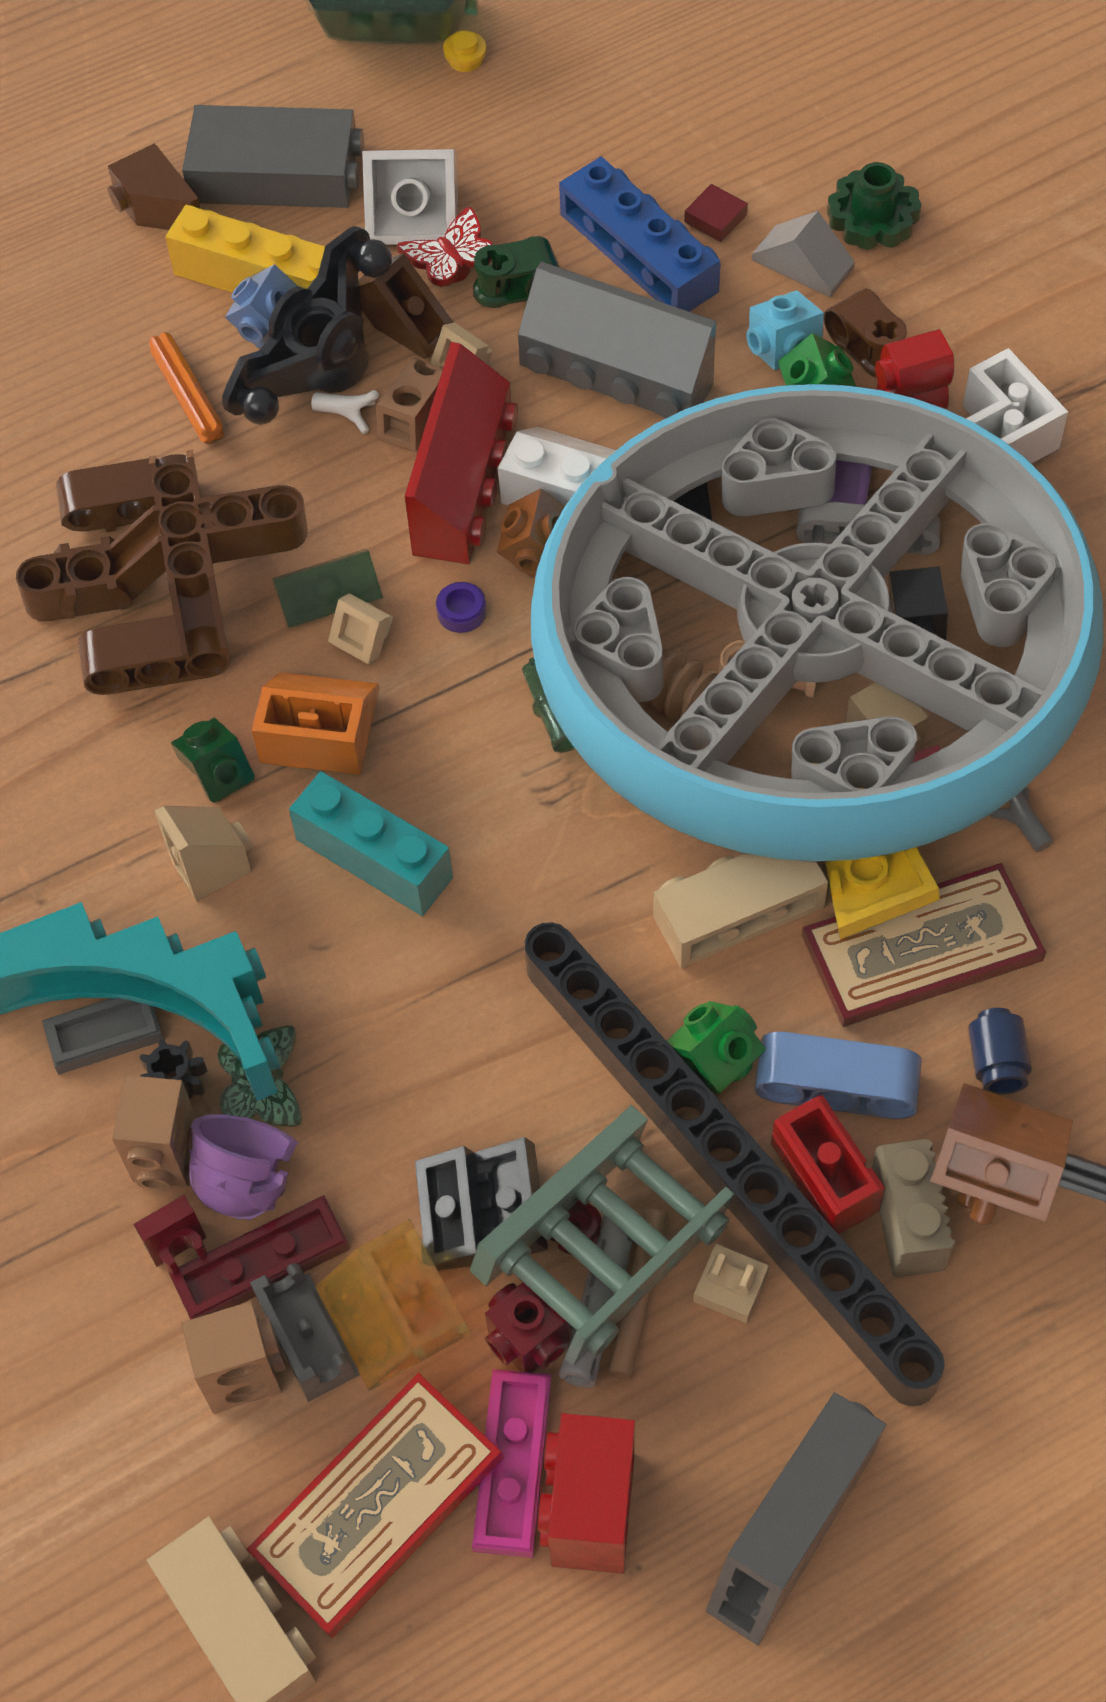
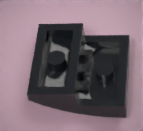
M522 1137L477 1152L462 1146L415 1161L426 1268L434 1271L471 1267L478 1244L540 1188L535 1143ZM543 1236L538 1238L529 1247L532 1249L531 1254L548 1250L547 1240Z

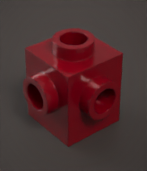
M524 1282L518 1286L515 1283L506 1285L490 1300L488 1304L490 1309L485 1312L488 1330L485 1341L504 1365L507 1366L512 1362L520 1372L533 1373L539 1367L545 1368L551 1365L564 1353L568 1346L567 1343L570 1341L569 1323ZM530 1315L535 1318L531 1323H522Z

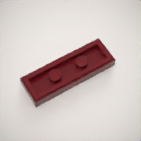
M323 1195L207 1252V1257L202 1260L197 1257L179 1266L180 1273L174 1276L171 1273L169 1275L191 1320L240 1305L256 1297L250 1282L263 1275L269 1277L272 1283H276L289 1275L287 1271L288 1265L297 1263L301 1266L303 1272H306L350 1250V1246L330 1205Z

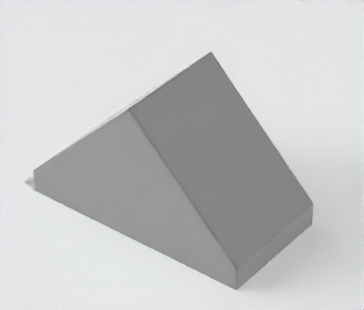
M819 211L775 225L752 253L753 261L830 298L853 270L855 263Z

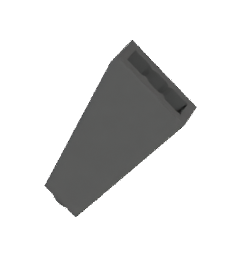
M835 1392L832 1394L727 1554L705 1612L759 1646L873 1456L887 1425L886 1423L876 1418L862 1404L848 1401Z

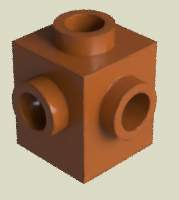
M539 489L509 504L500 525L502 532L497 553L514 564L520 571L535 577L545 544L565 506L543 489Z

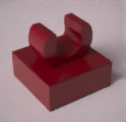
M185 1195L133 1224L156 1267L164 1264L167 1271L174 1276L180 1273L174 1257L183 1251L193 1248L200 1260L207 1257V1250L202 1241L207 1237Z

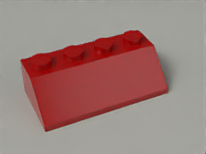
M451 342L404 497L412 555L469 565L474 546L481 547L484 542L486 518L483 517L485 507L492 508L495 502L497 479L494 478V475L508 449V442L505 440L507 431L514 432L516 428L518 403L511 402L510 382L461 343Z

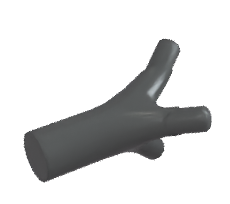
M1025 787L1018 795L1009 800L1011 809L998 808L990 816L992 818L1005 819L1015 824L1022 831L1036 853L1048 848L1054 840L1033 811L1029 800L1030 790L1028 787Z

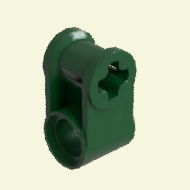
M532 236L521 241L500 245H487L479 249L474 256V269L478 273V278L473 284V297L475 300L489 308H500L507 304L527 301L539 263L544 262L560 268L550 242L544 237ZM490 258L492 259V266L488 265ZM496 287L500 288L498 295L496 294Z

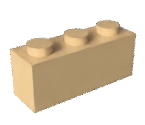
M747 853L735 858L733 856H726L713 862L707 870L688 878L684 876L672 878L665 882L659 890L654 891L653 918L682 969L824 908L828 881L816 861L775 859Z
M208 1516L146 1559L235 1702H290L316 1683L307 1668V1665L314 1661L316 1657L296 1627L285 1634L273 1614L283 1606L263 1575L252 1583L240 1563L250 1556L231 1526L219 1532Z

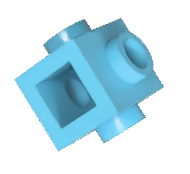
M797 290L785 295L775 296L766 302L752 306L749 312V329L746 333L748 347L753 354L759 356L772 369L777 370L780 368L778 361L811 333L822 338L824 312Z

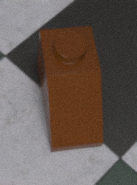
M155 143L108 165L112 185L107 188L109 196L119 212L125 210L137 226L170 230L185 205L201 209L199 198Z
M405 254L392 257V264L384 275L375 278L363 275L359 279L361 310L374 328L423 359L429 358L434 353L443 325L454 322Z

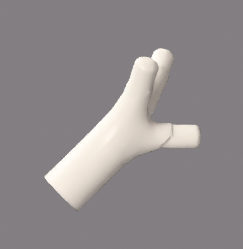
M372 390L364 395L347 396L315 392L312 396V410L342 415L354 422L362 434H366L370 428L362 417L360 409L374 406L379 393L376 390Z

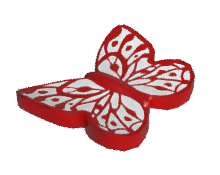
M467 207L452 221L444 237H439L437 241L413 240L397 243V251L399 254L404 253L414 267L426 270L427 278L432 284L443 287L464 280L469 275L470 268L474 269V256L476 252L482 247L493 245V243L488 239L481 238V225L478 217L471 207Z

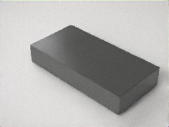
M111 998L42 1020L58 1075L159 1043V1040L163 1039L154 1006L121 998Z

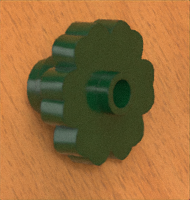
M881 162L869 163L861 170H855L848 174V176L840 178L836 184V192L828 197L827 204L830 228L835 231H844L843 239L847 244L857 245L866 250L874 248L878 243L892 248L897 246L900 241L909 239L912 233V225L919 221L921 211L918 190L911 186H904V177L896 173L888 164Z

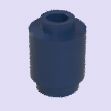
M990 1008L980 1012L978 1018L968 1026L976 1079L982 1082L983 1090L998 1095L1011 1094L1023 1090L1028 1085L1027 1076L1032 1071L1023 1018L1012 1014L1006 1008Z

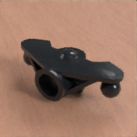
M359 226L348 228L327 244L318 275L308 288L296 286L288 290L277 302L269 320V339L259 351L239 357L222 395L224 409L233 415L244 413V416L250 422L263 425L270 423L276 418L279 412L277 397L313 390H321L328 393L342 392L354 386L363 377L368 367L369 357L364 344V320L362 319L358 273L361 271L365 276L375 278L388 272L392 264L390 248L380 240H370L369 233Z

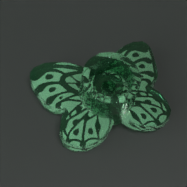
M292 1025L273 1028L256 1035L258 1040L269 1036L280 1064V1068L271 1071L278 1093L258 1101L255 1098L240 1059L224 1043L220 1045L217 1053L219 1063L225 1073L232 1077V1083L224 1089L220 1099V1108L223 1114L251 1119L257 1113L261 1120L268 1124L288 1127L301 1124L302 1114L297 1099L290 1087L281 1079L284 1075L281 1068L288 1060L296 1041L297 1032Z

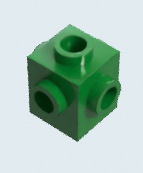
M811 333L778 361L786 386L822 384L856 387L852 376L854 370L852 362L843 349L814 333Z
M712 1001L693 1008L685 1016L684 1025L666 1040L712 1092L719 1094L731 1083L745 1077L752 1069V1063L766 1050L754 1033L757 1030L755 1021L743 1008L737 1005L729 1006Z

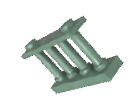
M632 1105L478 1244L470 1268V1272L486 1287L502 1272L507 1276L515 1274L577 1330L565 1356V1359L573 1366L589 1350L595 1356L599 1355L618 1334L619 1328L616 1324L700 1241L709 1246L720 1236L730 1222V1219L724 1215L734 1196L730 1189L725 1187L705 1206L642 1151L644 1144L639 1140L648 1119ZM616 1166L621 1171L628 1168L689 1223L669 1241L606 1186L608 1179L605 1176ZM578 1200L584 1205L591 1202L653 1258L632 1277L568 1220L570 1217L568 1211ZM543 1236L546 1240H549L553 1237L615 1294L595 1314L591 1312L529 1256L532 1251L529 1247L538 1238Z

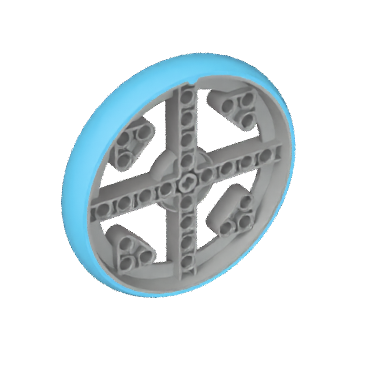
M787 385L744 391L716 398L680 411L630 439L590 474L562 510L545 544L536 571L531 604V643L536 670L548 704L565 736L590 768L615 792L639 810L675 830L704 842L741 853L801 861L854 860L892 854L922 846L961 831L992 814L1018 795L1050 764L1069 739L1089 701L1099 672L1103 648V599L1098 572L1089 546L1070 508L1052 484L1025 457L1002 439L970 420L915 398L882 390L845 385ZM836 460L866 464L893 471L892 475L832 544L802 543L772 552L674 502V500L689 490L722 476V504L724 508L737 516H753L814 507L828 502L835 491ZM951 499L981 522V524L970 528L964 537L960 569L961 580L978 634L986 643L996 647L1014 645L1026 634L1024 652L1015 675L892 613L890 596L884 580L885 576ZM625 551L737 610L738 624L745 644L669 732L657 724L637 703L654 699L663 689V649L651 593L647 584L634 577H622L611 582L613 573ZM854 673H858L969 731L949 746L914 762L917 732L913 725L899 717H881L815 727L802 731L795 737L792 743L791 779L758 774L727 764L797 681L829 682L848 677Z

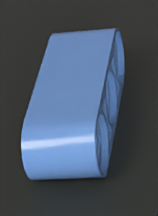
M771 1032L763 1035L761 1043L766 1050L758 1059L754 1090L763 1099L776 1103L800 1106L817 1096L823 1095L833 1111L889 1119L909 1118L917 1113L922 1059L916 1052L900 1047L791 1032Z

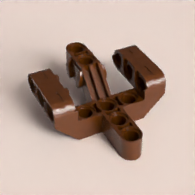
M187 450L186 455L174 454L157 459L156 456H150L147 459L67 472L60 476L56 482L62 526L77 532L104 528L106 532L115 531L116 526L132 525L116 539L110 536L101 537V544L71 549L69 543L59 544L53 554L35 556L21 563L16 571V581L27 614L39 621H52L118 609L125 610L130 606V602L166 572L174 615L100 627L85 632L78 639L84 687L93 694L110 695L217 676L227 670L230 658L213 564L286 552L300 547L308 535L304 499L301 493L288 485H276L201 498L193 450Z

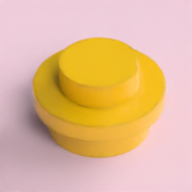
M465 30L450 35L443 44L444 57L450 66L457 71L470 72L476 70L481 66L486 56V42L481 35L475 32Z

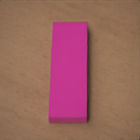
M492 1369L485 1436L501 1450L504 1458L479 1484L472 1543L473 1552L534 1557L552 1383L551 1374Z

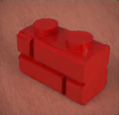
M823 1095L807 1101L774 1121L771 1139L772 1147L806 1199L838 1234L873 1216L880 1210L885 1187L873 1169L866 1168L867 1160Z

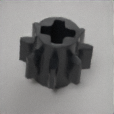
M163 1039L159 1040V1047L150 1055L141 1054L139 1057L144 1069L148 1072L140 1075L141 1077L182 1080L189 1099L194 1094L203 1095L205 1093L202 1083L197 1076L204 1075L208 1070L203 1057L192 1058L193 1051L190 1043L186 1040L180 1046L167 1044ZM176 1071L177 1076L168 1078L167 1074Z

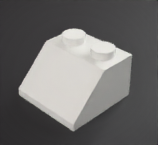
M457 149L362 151L365 230L369 233L370 240H380L386 245H397V243L404 241H437L439 237H444L449 225L458 215Z
M538 426L517 431L498 466L501 504L508 506L539 489H543L566 506L579 486L616 450Z

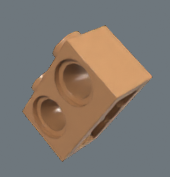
M125 1075L112 1140L132 1181L137 1182L139 1186L145 1189L166 1191L170 1189L171 1185L188 1187L191 1158L189 1150L192 1149L191 1124L197 1117L182 1080Z
M252 1301L181 1322L195 1380L213 1414L281 1393L276 1373L287 1370L282 1349L275 1336L270 1317L259 1320Z

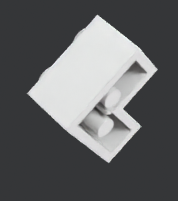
M1009 348L969 369L963 407L971 415L966 418L967 420L976 423L1002 439L1031 464L1060 449L1068 416L1067 409Z

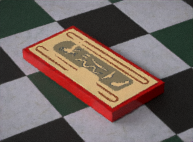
M418 1372L246 1550L309 1616L333 1638L500 1463L504 1455L501 1450Z

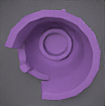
M215 1114L195 1118L191 1124L192 1149L189 1150L191 1156L189 1178L194 1193L202 1203L215 1212L248 1221L265 1211L274 1210L276 1200L279 1196H283L288 1177V1172L282 1170L276 1172L280 1161L289 1162L298 1141L273 1126L246 1117Z

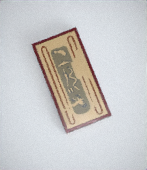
M1002 863L937 883L940 900L843 939L839 938L836 917L803 927L802 937L842 1027L1044 961L1046 951Z

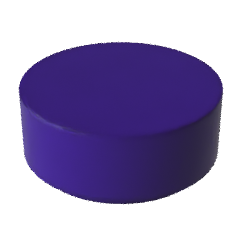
M468 582L449 584L440 591L436 599L438 620L443 627L452 632L465 633L475 630L486 618L487 611L484 593L474 584Z

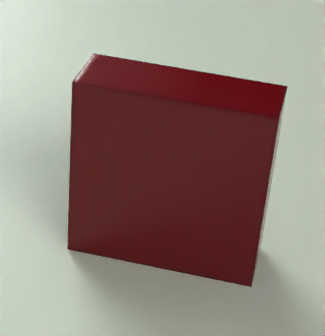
M710 184L685 210L684 222L722 242L747 215L748 203Z

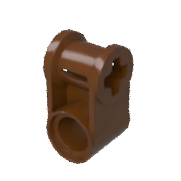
M865 288L824 311V325L830 338L835 344L851 355L863 367L866 373L876 377L875 364L877 361H880L883 346L906 338L907 329L903 320L892 313L870 289Z

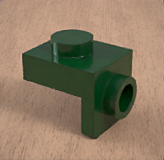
M215 717L209 721L194 723L184 731L181 737L170 742L178 759L197 776L206 797L213 803L255 779V774L237 737Z

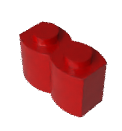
M937 329L885 344L881 351L880 361H877L875 364L878 380L876 390L915 398L947 410L949 404L948 385L951 384L954 376V354L942 331Z

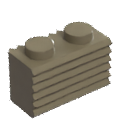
M928 1139L880 1145L876 1147L875 1156H873L872 1169L885 1187L879 1212L894 1277L944 1271L948 1266L956 1242L951 1238L953 1229L948 1227L951 1219L946 1216L948 1207L944 1205L946 1197L941 1194L943 1186L930 1182L936 1166V1162H934L936 1153L932 1151L934 1143Z

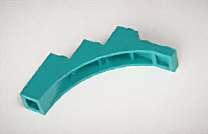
M80 902L0 933V1015L27 1006L75 998H121L159 1007L190 1020L222 1041L240 1059L257 1101L278 1093L271 1071L280 1068L278 1058L269 1036L258 1040L254 1029L263 1026L256 1005L264 1003L257 981L265 979L266 974L255 947L245 951L237 931L184 951L177 933L166 936L158 916L107 936L101 919L90 922L83 903Z

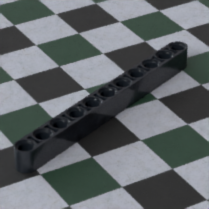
M553 922L541 923L533 927L527 933L524 943L527 975L534 986L717 1195L725 1187L734 1193L728 1209L887 1392L899 1403L908 1406H919L930 1401L937 1391L945 1366L943 1354L933 1340L565 927ZM545 952H556L561 955L553 961H545L538 958L540 954ZM582 989L595 993L593 997L584 1000L571 996L573 992ZM612 1028H622L630 1033L622 1039H613L605 1035ZM647 1067H656L664 1071L665 1074L658 1079H648L640 1075L639 1072ZM682 1107H692L698 1110L701 1115L693 1120H684L676 1116L674 1112ZM725 1147L733 1150L737 1157L731 1161L722 1162L713 1158L710 1152L716 1148ZM753 1189H764L773 1194L775 1199L767 1204H758L751 1201L746 1194ZM790 1231H801L810 1236L813 1242L805 1247H795L786 1242L783 1236ZM836 1273L844 1276L851 1286L844 1291H834L826 1287L821 1279L828 1274ZM868 1317H876L887 1324L890 1332L883 1336L870 1335L863 1330L860 1322ZM905 1362L920 1363L928 1371L929 1378L921 1382L909 1380L902 1374L899 1366Z

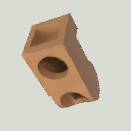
M413 358L408 362L376 404L378 439L417 452L443 367L429 364L417 358Z

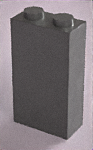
M194 105L182 169L183 177L199 198V203L348 208L351 189H358L359 164L355 161L356 156H362V151H364L363 129L356 128L353 109Z

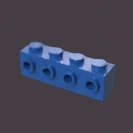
M600 156L559 182L560 215L653 299L690 312L719 293L721 260H719L714 250L708 246H703L688 232L681 221L670 217L659 207L651 195L644 194L630 182L627 175L621 169L614 168Z

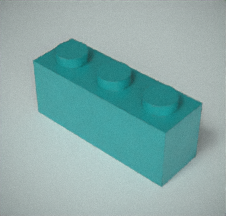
M322 771L317 774L289 808L297 841L422 917L453 879L450 849L448 846Z

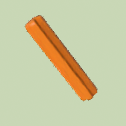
M166 332L161 333L159 336H153L149 341L151 354L200 440L206 444H210L214 440H220L225 432L222 428L223 423L174 338Z

